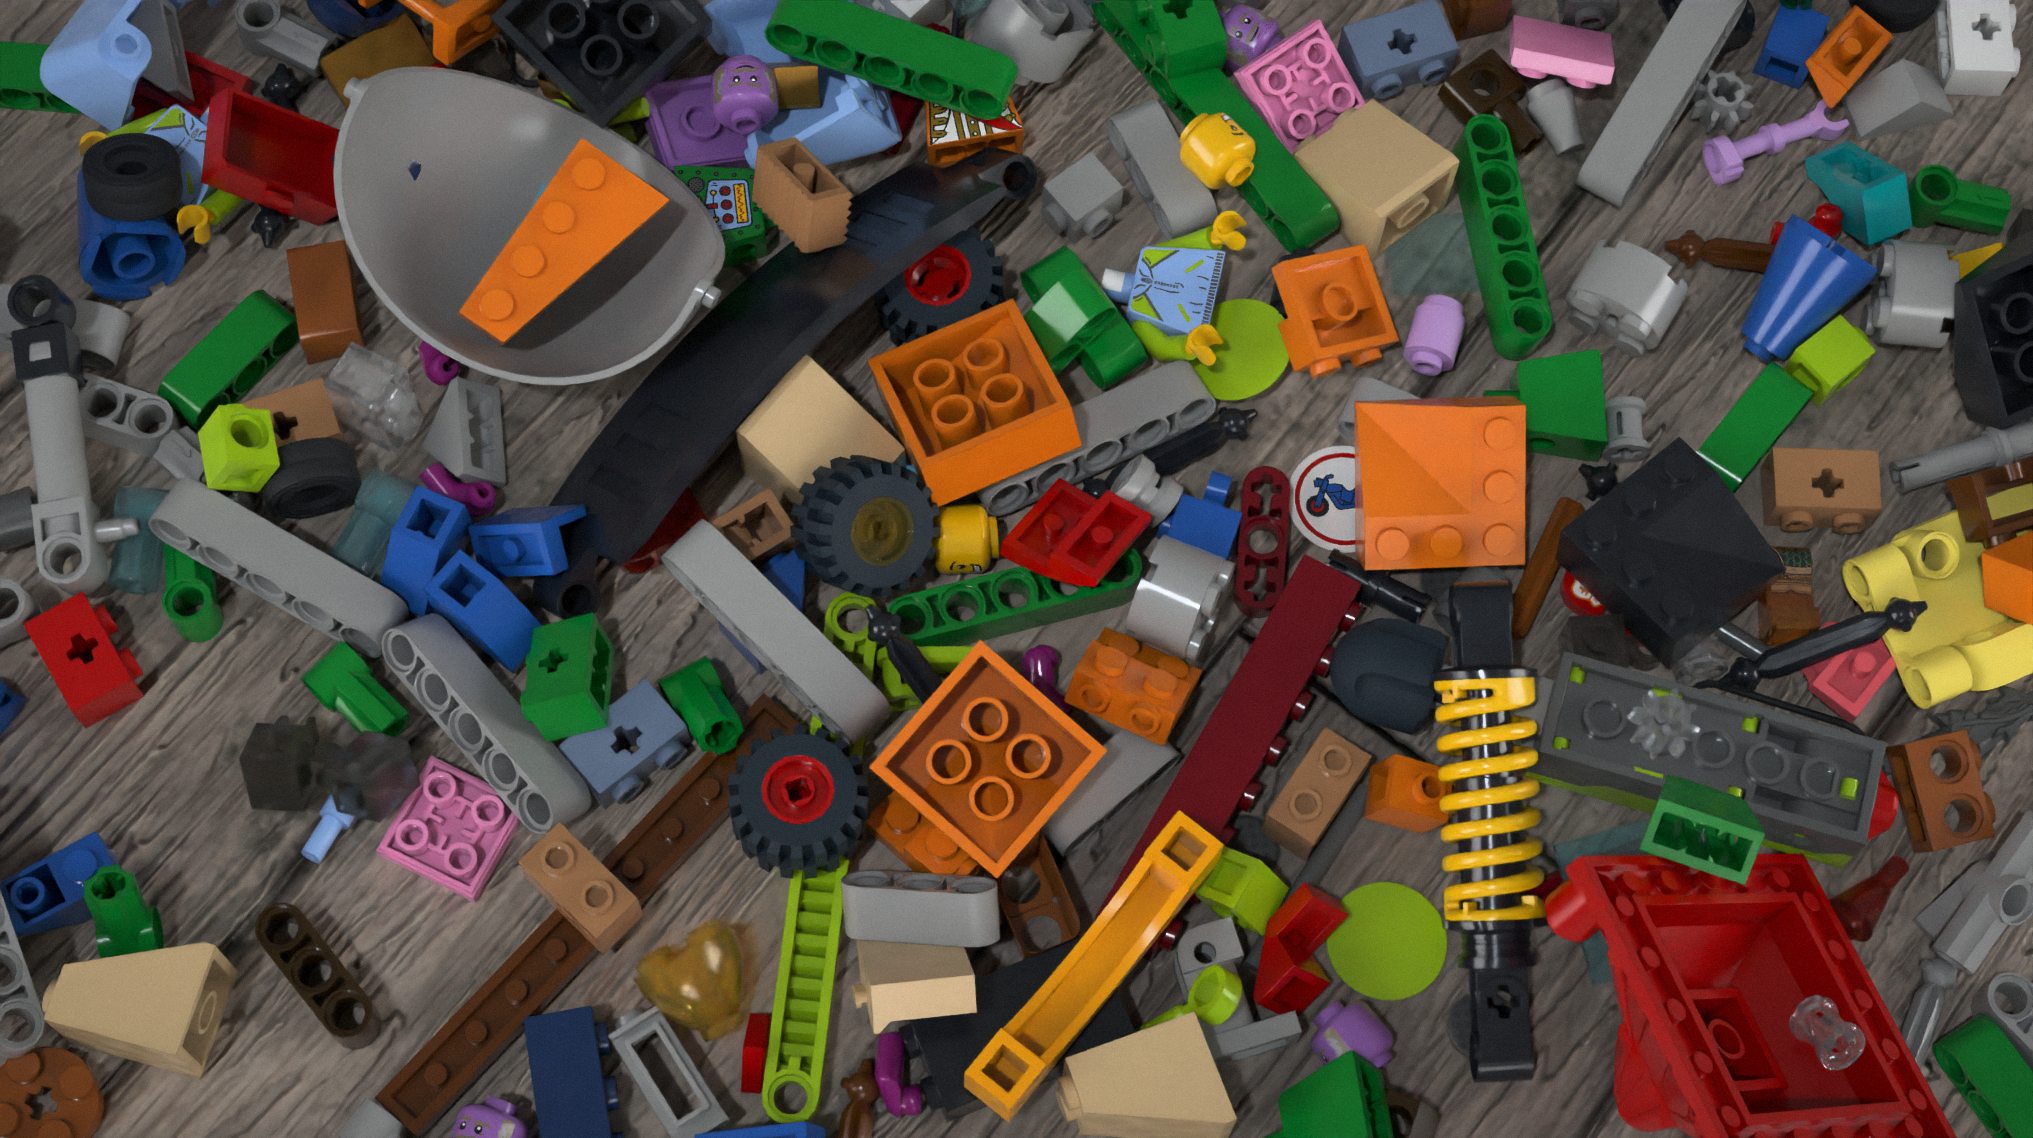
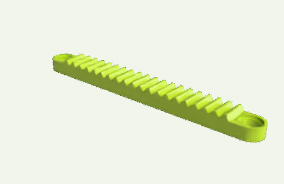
M844 592L836 596L827 608L823 635L873 683L878 643L868 639V623L862 631L848 633L839 627L837 621L842 612L848 609H858L866 614L865 608L870 604L874 606L876 604L869 597ZM812 714L810 735L815 736L817 728L829 731ZM829 731L830 742L834 743L838 738ZM867 732L853 746H849L850 756L857 754L862 763ZM843 855L839 857V868L828 873L823 865L816 868L817 877L805 879L804 870H794L793 879H790L762 1088L764 1111L768 1119L775 1125L803 1121L810 1123L816 1116L820 1105L844 919L841 879L850 873L851 858L848 860ZM785 1085H798L807 1094L805 1107L796 1114L782 1113L775 1106V1095Z

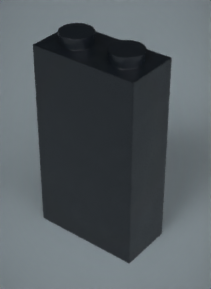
M1083 936L976 978L977 1013L905 1020L907 1025L898 1028L909 1058L913 1059L920 1056L928 1075L919 1081L931 1111L941 1108L948 1123L987 1107L984 1102L964 1087V1072L1000 1028L1003 1029L1039 990ZM1117 989L1040 1085L1062 1076L1065 1058L1136 1033Z

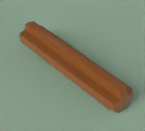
M1561 497L1558 500L1512 596L1513 621L1511 634L1514 639L1522 640L1525 638L1560 565L1556 560L1561 530L1585 512L1584 506L1580 502L1574 501L1569 497Z

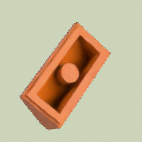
M1856 5L1853 6L1805 62L1825 103L1830 109L1839 102L1894 37Z

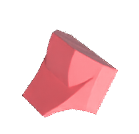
M1826 622L1822 629L1838 622ZM1881 637L1800 670L1808 680V690L1851 724L1897 666Z

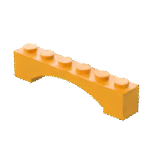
M1178 810L1144 852L1143 857L1080 941L1023 1008L1003 1029L1000 1028L964 1072V1087L1009 1123L1219 863L1224 844Z

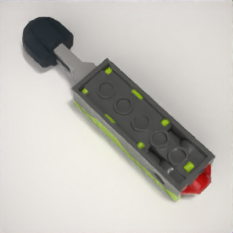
M1378 618L1356 625L1340 638L1331 655L1330 678L1333 688L1347 709L1357 717L1371 724L1412 735L1422 729L1430 708L1437 709L1441 705L1448 704L1442 703V694L1436 692L1434 682H1430V673L1452 668V666L1443 664L1447 640L1440 630L1401 619ZM1563 651L1548 678L1538 675L1534 678V702L1528 706L1510 710V715L1531 717L1537 724L1535 734L1526 738L1512 740V744L1529 746L1537 751V763L1525 768L1524 775L1534 777L1538 782L1652 814L1667 776L1675 775L1745 800L1765 830L1766 834L1761 846L1789 854H1804L1806 859L1842 868L1866 845V842L1889 830L1897 813L1899 795L1882 770L1887 742L1567 651Z

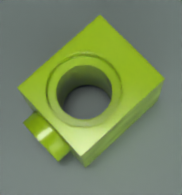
M1840 314L1795 349L1784 369L1815 391L1811 401L1819 408L1863 373L1876 350L1870 345L1867 335L1859 327L1850 325Z
M243 404L218 405L198 432L208 489L258 493L280 466L271 414L268 409L247 408Z
M1223 846L1219 863L1194 894L1220 919L1231 916L1234 925L1264 936L1267 921L1279 909L1289 887L1261 860Z

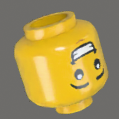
M1204 113L1194 118L1183 130L1179 139L1182 145L1180 160L1206 187L1212 190L1221 189L1228 185L1237 187L1246 181L1253 172L1254 164L1251 161L1256 151L1255 141L1230 116L1224 113L1211 115Z
M981 504L938 507L939 515L933 517V524L940 525V537H933L930 546L936 548L934 560L937 570L943 575L985 572L989 568L991 559L999 558L996 516H988L986 509Z

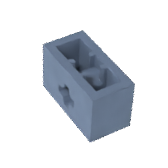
M1427 0L1343 26L1337 51L1363 99L1366 100L1372 97L1385 99L1395 95L1402 88L1417 83L1430 85L1439 82L1451 73L1458 46L1437 0Z
M645 678L609 706L607 727L570 736L559 745L562 755L584 779L590 793L606 810L614 802L623 804L632 799L642 789L644 785L642 780L658 768L667 770L675 765L687 752L686 746L691 742L685 723ZM627 742L631 747L638 746L639 750L631 755L626 749L620 751L619 746Z

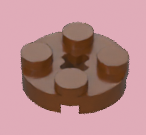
M38 1047L22 1057L8 1058L6 1063L0 1067V1138H92L102 1119L104 1099L102 1090L98 1086L97 1078L88 1064L72 1052L57 1047ZM43 1091H52L50 1098L58 1103L54 1113L44 1112L40 1120L33 1119L34 1109L30 1107L32 1099L35 1096H41Z

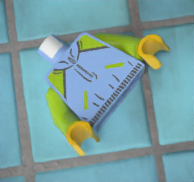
M175 104L169 109L163 108L108 132L107 135L99 131H91L81 137L79 144V155L81 156L85 155L87 150L95 143L114 135L126 133L150 134L172 144L180 159L183 183L181 199L175 206L179 209L177 214L178 232L182 235L188 228L196 226L194 228L195 242L199 244L208 242L211 237L210 227L220 223L243 201V198L201 183L209 106L199 118L191 111Z
M1222 212L1215 219L1213 226L1155 244L1153 247L1146 246L1141 248L1135 274L1105 268L1101 284L1102 290L1111 301L1128 304L1126 322L1140 339L1144 349L1157 361H1186L1197 357L1203 365L1210 366L1215 363L1217 357L1209 346L1213 344L1221 345L1224 342L1216 329L1210 325L1225 258V252L1219 250H1221L1223 243L1231 250H1241L1246 244V238L1240 232L1234 231L1236 228L1244 227L1247 224L1237 212Z

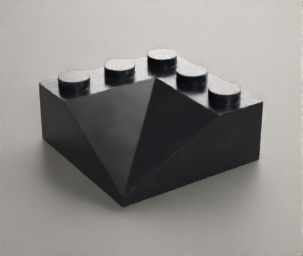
M507 0L490 17L495 31L538 73L601 129H604L673 71L712 33V19L693 0Z
M2033 230L2016 237L1955 283L1954 374L1967 420L1999 430H2003L2033 416Z
M1680 437L1563 528L1556 554V560L1667 669L1672 667L1775 583L1787 570L1718 472Z

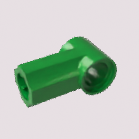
M1931 164L1923 167L1907 186L1912 225L1917 228H1927L1939 222L1998 235L2003 230L2010 211L2011 195L2008 194L2007 189L1957 179L1951 170L1941 165ZM1924 193H1926V194H1928L1929 196H1931V197L1933 198V200H1931V199H1929L1927 196H1925Z
M164 542L167 586L162 600L164 611L178 633L185 640L196 643L211 640L219 633L224 621L223 611L218 604L216 572ZM203 604L200 611L196 614L183 616L191 606Z
M340 641L304 673L300 679L332 713L338 711L367 742L378 750L384 745L391 744L402 734L411 717L373 678L374 674L366 663L347 644Z
M703 656L657 679L665 701L679 718L684 721L702 752L713 751L721 755L736 747V741L744 731L739 716L731 703H729L722 682L707 656Z
M119 865L100 867L91 879L84 881V899L95 921L96 942L100 958L164 948L163 927L159 911L156 906H146L133 873H126Z

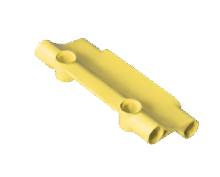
M2032 482L1987 495L1986 499L1992 520L2033 509ZM1957 508L1909 529L1902 530L1894 536L1891 542L1845 561L1842 566L1845 586L1864 612L1884 611L1889 600L1893 597L1909 601H1926L1928 609L1917 617L1915 624L1909 632L1890 628L1882 636L1897 666L1908 696L1921 709H1929L1969 690L1985 691L1998 688L2033 673V625L1984 606L1981 552L1993 547L1986 548L1983 539L1966 542ZM2028 526L2015 531L2018 537L2031 530ZM1925 546L1926 557L1924 562H1922L1921 553L1923 547Z

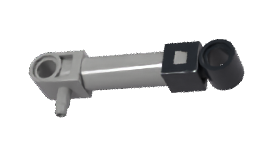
M29 275L21 278L12 286L8 294L7 306L11 316L24 327V329L13 330L11 337L16 380L25 389L38 503L32 504L31 510L37 565L40 573L62 591L73 596L80 592L87 595L102 585L107 574L104 542L125 539L127 536L139 534L141 524L136 517L126 519L120 517L101 521L100 508L92 502L78 389L85 387L79 337L72 331L76 322L77 311L74 302L50 278L42 275ZM45 300H51V305L46 313L33 317L34 310L38 304ZM81 553L82 560L79 567L70 574H64L63 565L66 559L73 554Z

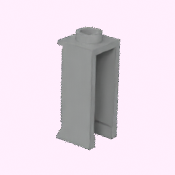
M658 1005L648 1011H645L644 1007L636 1008L625 1014L615 1023L617 1030L608 1035L613 1048L669 1138H695V1134L710 1133L717 1128L719 1131L732 1130L729 1118L671 1029ZM655 1032L659 1035L702 1104L679 1120L633 1049L634 1045Z

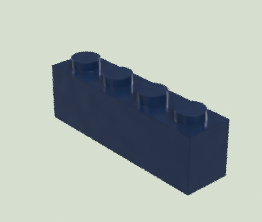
M591 1006L523 1018L540 1138H625L623 1131L615 1133L613 1131L611 1111L620 1109V1099L615 1075L605 1077L602 1056L612 1054L607 1021L597 1022Z

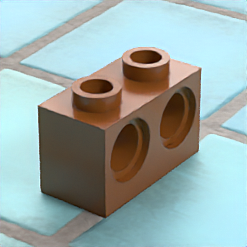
M1967 729L1945 732L1886 747L1913 853L1934 852L1995 836L1992 825L1996 819L1994 804L1990 796L1983 792L1978 770L1981 768L1980 753L1975 742L1969 739ZM1934 750L1939 751L1945 759L1946 767L1941 777L1934 774L1930 767V757ZM1949 803H1952L1960 814L1959 825L1954 831L1949 828L1944 818L1945 809Z

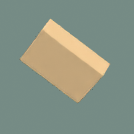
M856 939L860 985L852 986L853 999L856 1009L862 1008L863 1002L866 1003L874 1034H880L893 1021L977 1013L975 975L964 947Z

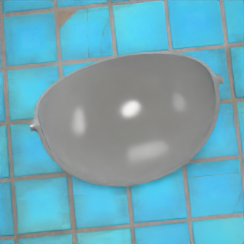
M419 66L400 67L380 72L368 79L359 80L352 77L346 84L343 95L350 99V105L340 127L335 148L333 170L335 200L346 242L361 272L383 303L404 325L443 354L468 367L515 382L537 385L588 383L621 373L655 355L679 335L702 305L712 309L716 304L721 290L716 288L714 283L725 260V245L717 223L698 197L678 177L651 155L608 127L601 129L586 115L519 86L453 69ZM581 138L670 199L660 212L598 263L589 273L555 300L554 303L504 346L501 347L458 317V313L529 213L542 183L548 186ZM412 159L421 164V171L416 180L413 179L407 168Z

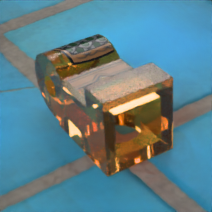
M1770 545L1787 570L1781 578L1757 596L1759 640L1769 646H1779L1820 629L1819 607H1814L1812 555L1807 547ZM1777 629H1779V630H1794V631L1789 632V633H1782V632L1777 631Z

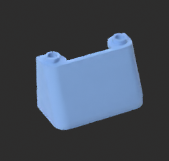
M85 0L47 48L41 60L40 79L44 87L110 131L128 124L133 118L135 108L131 103L137 81L151 59V44L147 36L130 24L144 0ZM193 0L168 1L175 6L176 11L180 12L187 2ZM207 0L206 4L215 9L221 0Z
M713 0L703 6L705 13L712 19V33L707 39L719 55L725 53L728 57L742 54L752 55L765 63L806 61L776 50L765 38L764 31L779 0ZM846 0L856 4L855 0ZM818 65L820 108L778 110L772 122L747 136L748 147L745 148L744 154L748 164L755 170L759 145L792 137L797 138L824 166L882 152L902 141V133L886 87Z

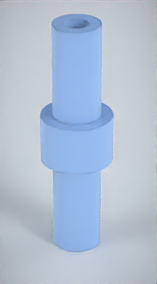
M358 760L339 792L330 794L319 811L322 819L301 851L303 856L315 863H320L340 830H347L359 812L357 803L377 773V769L366 761Z

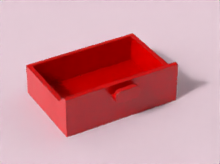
M229 86L210 99L201 183L319 226L338 215L334 193V168L330 157L335 153L340 130Z

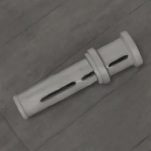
M2033 416L2027 418L2026 421L2011 425L2003 430L1988 426L1981 433V437L1915 457L1891 462L1889 471L1892 483L1895 485L1901 482L1900 485L1896 486V491L1899 494H1905L1908 491L1988 467L1993 468L2032 457Z

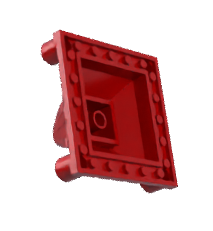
M1757 854L1745 885L1657 855L1579 856L1565 868L1569 878L1549 894L1545 900L1547 922L1558 936L1578 943L1587 941L1600 930L1610 947L1607 951V956L1622 1018L1615 1049L1613 1094L1616 1098L1618 1112L1628 1125L1637 1131L1648 1133L1678 1128L1692 1138H1957L1804 854Z

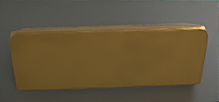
M406 12L401 13L385 27L367 32L324 56L319 62L325 79L347 110L350 105V99L343 95V91L352 77L362 80L394 68L412 66L432 67L437 64L418 29Z

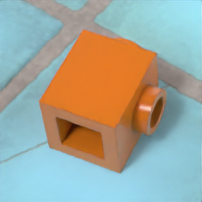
M1394 754L1372 765L1370 768L1364 818L1423 834L1448 823L1451 814L1443 813L1440 810L1439 801L1441 797L1453 794L1455 791L1452 789V785L1444 784L1438 779V770L1441 766Z

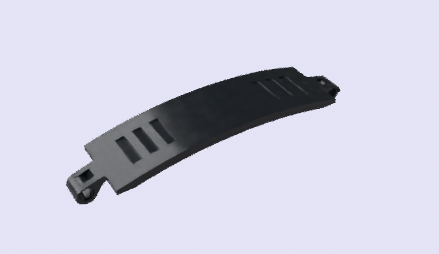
M986 147L945 168L916 161L849 200L852 205L848 208L851 212L847 217L850 222L846 225L848 232L845 236L848 239L843 244L826 248L819 252L803 253L800 252L798 247L794 246L795 242L792 241L734 289L676 345L632 393L584 453L549 504V506L584 504L587 516L559 527L569 569L555 575L536 576L533 584V597L536 603L562 620L592 612L595 614L601 601L600 591L595 579V565L598 555L619 566H622L650 539L667 513L714 452L788 371L867 299L930 251L983 218L1003 197L1019 200L1028 196L1034 189L1037 181V169L1033 160L1026 155L997 147ZM571 587L569 595L562 601L564 593Z

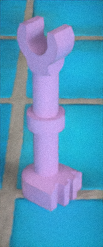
M1821 99L1813 111L1803 118L1782 125L1770 123L1761 126L1758 133L1733 142L1725 135L1707 139L1702 145V156L1716 186H1720L1741 177V174L1744 172L1742 159L1763 152L1768 155L1781 152L1786 144L1806 137L1835 140L1844 133L1849 122L1847 119L1840 120L1839 122L1827 120L1824 115L1831 113L1834 107L1830 109L1824 99Z

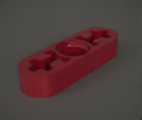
M1261 466L1251 470L1244 479L1240 495L1239 512L1242 513L1237 537L1234 601L1237 608L1243 614L1252 618L1269 616L1284 590L1290 484L1283 472L1270 466ZM1263 483L1269 484L1271 493H1274L1270 500L1268 515H1258L1260 494L1256 491L1259 490L1260 484ZM1256 530L1268 531L1275 537L1277 547L1270 553H1257L1249 547L1247 543L1248 535ZM1256 568H1266L1263 587L1265 591L1272 592L1266 593L1264 601L1261 602L1255 601L1253 592L1247 591L1253 586Z

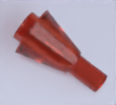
M1892 856L1874 876H1869L1829 899L1850 940L1865 942L1871 938L1890 898L1891 890L1909 872L1908 864L1901 857Z

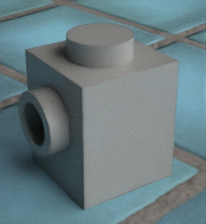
M1090 151L1043 185L1041 214L1047 225L1055 233L1063 232L1075 244L1087 235L1090 237L1097 236L1109 226L1113 216L1121 211L1124 187Z

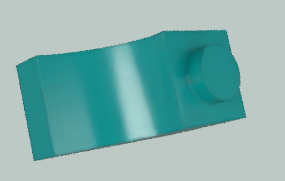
M1848 140L1804 159L1807 177L1820 187L1831 204L1838 206L1844 214L1841 222L1843 231L1870 246L1872 244L1884 243L1887 239H1891L1893 235L1913 227L1906 173Z

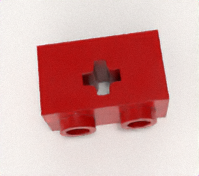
M80 592L23 623L70 710L85 729L144 697L135 681L144 673L128 646L120 651L117 649L111 635L117 633L119 629L103 603L93 607L85 594ZM92 652L94 660L86 663L84 655Z

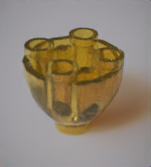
M717 917L688 932V937L685 938L687 944L672 952L668 944L639 959V964L635 966L638 974L632 978L640 993L652 1007L656 1006L659 1008L660 1012L668 1019L684 1027L699 1031L705 1042L723 1035L744 1021L739 1010L745 979L743 954L732 925L728 924L722 927Z

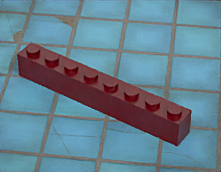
M1306 554L1303 555L1098 911L1095 920L1129 877L1147 848L1178 810L1222 842L1224 846L1229 847L1237 831L1229 826L1238 808L1247 813L1254 803L1262 787V784L1256 781L1255 778L1264 763L1274 767L1288 741V738L1280 734L1289 718L1296 722H1299L1313 697V693L1307 691L1306 688L1314 674L1324 678L1331 666V655L1335 649L1331 644L1339 630L1347 633L1354 626L1363 608V605L1355 602L1361 583ZM1193 894L1188 902L1195 905L1199 898ZM1178 914L1142 958L1152 962L1159 948L1167 952L1170 951L1184 925L1182 921L1176 919Z

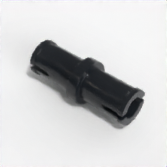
M1336 548L1332 550L1328 557L1330 562H1325V565L1361 583L1358 596L1362 598L1361 604L1370 608L1375 604L1412 623L1418 624L1422 617L1420 613L1425 611L1431 595L1424 594L1388 576L1389 570L1365 571L1359 561L1341 553Z

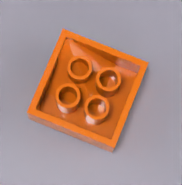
M1010 299L867 360L880 399L904 448H906V452L917 475H919L920 481L925 483L932 491L929 497L930 501L937 503L938 507L1082 446L1071 404L1014 299Z
M1514 396L1354 401L1355 558L1361 563L1365 571L1525 565L1526 405Z
M979 640L870 765L869 770L997 879L1108 750L984 642Z

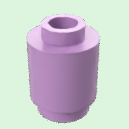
M1429 295L1424 298L1423 304L1416 307L1403 350L1404 358L1416 372L1435 376L1440 374V372L1452 369L1466 324L1463 316L1464 307L1457 300L1444 295Z

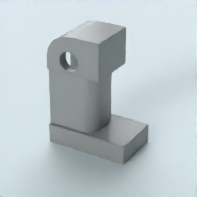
M1231 916L1196 926L1188 930L1180 939L1173 965L1175 977L1185 1004L1187 1003L1193 982L1208 966L1214 964L1221 965L1239 976L1237 969L1240 968L1244 953ZM1195 956H1206L1211 962L1201 963ZM1243 986L1240 1001L1235 1011L1225 1022L1212 1026L1198 1019L1217 1068L1297 1044L1302 1034L1295 1010L1254 1022Z

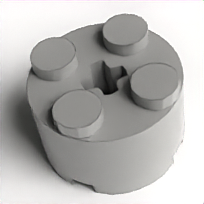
M992 0L979 18L972 36L978 45L1001 52L1015 62L1018 67L1016 84L1027 86L1031 80L1040 83H1053L1061 79L1092 35L1093 29H1089V25L1093 17L1083 0Z
M1607 239L1599 240L1566 294V302L1572 310L1568 321L1577 329L1588 334H1595L1597 329L1615 338L1614 345L1621 352L1631 357L1640 358L1645 350L1656 348L1688 294L1687 283L1681 278L1678 285H1676L1668 277L1672 267L1663 259L1644 248L1620 240L1615 248L1606 247Z
M1887 239L1880 246L1878 254L1870 253L1866 262L1879 271L1874 276L1873 281L1869 283L1872 285L1870 304H1865L1863 307L1860 324L1861 330L1866 335H1872L1873 340L1877 343L1942 348L1950 333L1940 332L1944 318L1954 319L1955 283L1960 280L1959 260L1948 259V256L1956 251L1954 245Z
M1163 535L1148 561L1157 566H1151L1145 579L1141 577L1126 621L1125 629H1127V632L1125 634L1182 658L1196 661L1205 638H1210L1221 610V608L1216 607L1220 593H1225L1236 564L1225 560L1224 557Z

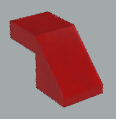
M1304 882L1267 921L1253 998L1258 1005L1279 1015L1295 1010L1298 1017L1330 984V981L1312 953L1349 915L1340 900Z

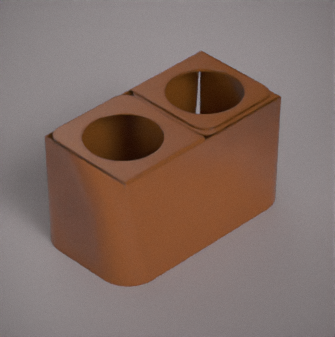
M340 240L286 249L299 338L308 365L366 351L353 266L346 241Z
M1040 831L1034 835L997 879L985 869L986 876L998 883L999 906L1022 960L1079 938L1080 919L1043 834L1038 846ZM1017 866L1032 869L1040 880V890L1037 896L1030 902L1023 904L1010 901L1006 898L1001 888L1004 874ZM1056 897L1059 905L1055 902H1051L1052 899ZM1036 916H1048L1054 919L1061 929L1060 943L1039 952L1031 951L1025 945L1022 937L1025 924Z

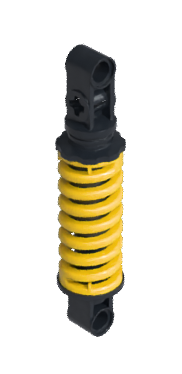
M1509 582L1451 583L1449 587L1448 610L1453 637L1454 667L1430 673V682H1434V689L1442 694V703H1448L1436 709V721L1447 726L1461 727L1460 732L1445 734L1437 740V750L1440 753L1462 757V762L1446 764L1438 770L1440 782L1455 785V793L1441 797L1439 801L1440 810L1446 814L1457 815V823L1449 824L1442 828L1441 839L1445 843L1456 844L1459 847V853L1447 855L1443 858L1442 868L1447 873L1460 874V884L1447 886L1443 891L1445 919H1441L1442 928L1461 934V949H1463V952L1457 955V964L1459 968L1468 970L1471 1025L1469 1061L1474 1083L1531 1081L1534 1076V1047L1530 1033L1527 968L1537 965V955L1530 950V947H1532L1530 937L1531 931L1549 924L1547 922L1544 901L1536 895H1527V890L1538 887L1544 881V873L1541 868L1526 864L1527 859L1541 854L1543 850L1542 842L1535 836L1524 834V829L1532 828L1541 821V813L1538 808L1524 805L1523 799L1538 794L1540 785L1534 777L1514 774V770L1535 765L1538 761V753L1532 747L1512 744V740L1526 738L1535 734L1537 724L1531 717L1510 715V710L1525 707L1534 702V678L1537 677V669L1513 665L1511 634L1513 599ZM1498 986L1501 991L1510 994V1002L1501 1004L1500 1013L1496 1008L1487 1004L1488 997L1497 995Z

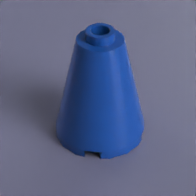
M81 169L77 176L78 259L80 274L84 282L91 285L93 292L100 297L118 301L140 299L151 295L149 287L161 281H164L165 286L172 283L184 267L186 250L181 236L163 214L149 220L128 222L109 219L98 214L91 208L86 198L85 182Z
M1792 214L1784 224L1740 332L1748 337L1743 346L1768 363L1774 355L1784 360L1873 281L1874 276L1879 270L1849 249L1832 240L1831 237Z

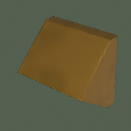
M809 61L766 63L774 70L777 79L778 110L820 108L817 64Z

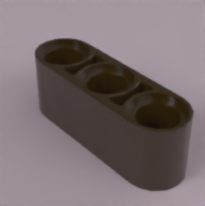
M283 902L274 903L266 907L259 914L255 923V935L261 946L335 1041L342 1047L351 1050L363 1049L371 1045L380 1033L381 1016L362 988L296 906ZM289 923L298 925L297 934L292 941L281 945L273 943V937L279 927ZM321 965L331 967L330 977L325 984L319 987L306 986L307 975L313 968ZM356 1007L365 1010L364 1019L358 1027L352 1030L339 1029V1020L345 1011Z

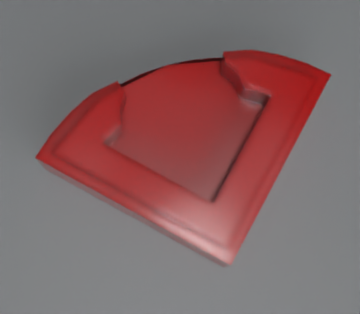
M750 1013L743 1043L741 1092L761 1094L772 1019H769V1014Z

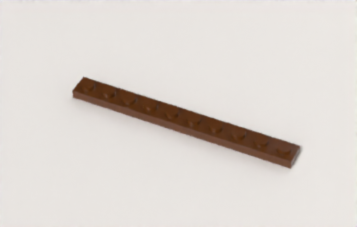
M765 693L740 717L744 731L739 735L736 747L721 755L713 751H707L601 862L638 898L640 906L730 813L728 783L730 774H737L735 762L740 754L743 753L750 756V743L758 737L764 743L771 741L770 731L782 727L784 735L794 734V725H801ZM555 909L376 1095L375 1099L416 1138H421L524 1029L523 1018L538 1015L599 950Z

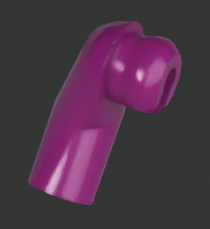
M424 340L419 346V356L425 376L437 385H448L460 372L459 362L443 354Z
M440 461L427 468L419 476L429 490L464 504L470 516L480 517L489 513L494 508L496 491L490 483L485 481H478L477 483L456 482Z
M1043 644L1028 649L1020 663L1021 675L1067 716H1070L1075 706L1064 702L1066 695L1054 687V665L1058 663L1056 651L1052 647Z
M884 1033L877 1040L875 1079L889 1113L901 1118V1114L916 1116L921 1113L922 1089L918 1085L903 1086L904 1042L900 1034Z

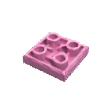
M1513 15L1509 29L1510 64L1513 67H1517V71L1520 74L1539 79L1545 78L1547 73L1567 77V81L1570 84L1581 88H1595L1597 83L1603 85L1611 84L1615 69L1611 34Z
M1320 19L1311 20L1233 72L1254 111L1292 156L1296 147L1308 136L1316 134L1319 137L1331 129L1333 122L1342 112L1350 107L1359 109L1366 104Z
M430 756L376 851L379 856L476 903L521 821L488 783Z

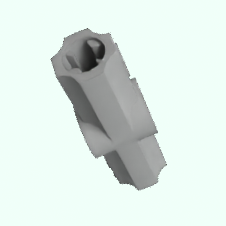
M2029 810L2022 816L1991 862L1988 860L1979 861L1966 872L1961 884V896L1964 901L1931 947L1942 959L1970 976L1978 969L2007 925L2019 926L2033 915V812Z

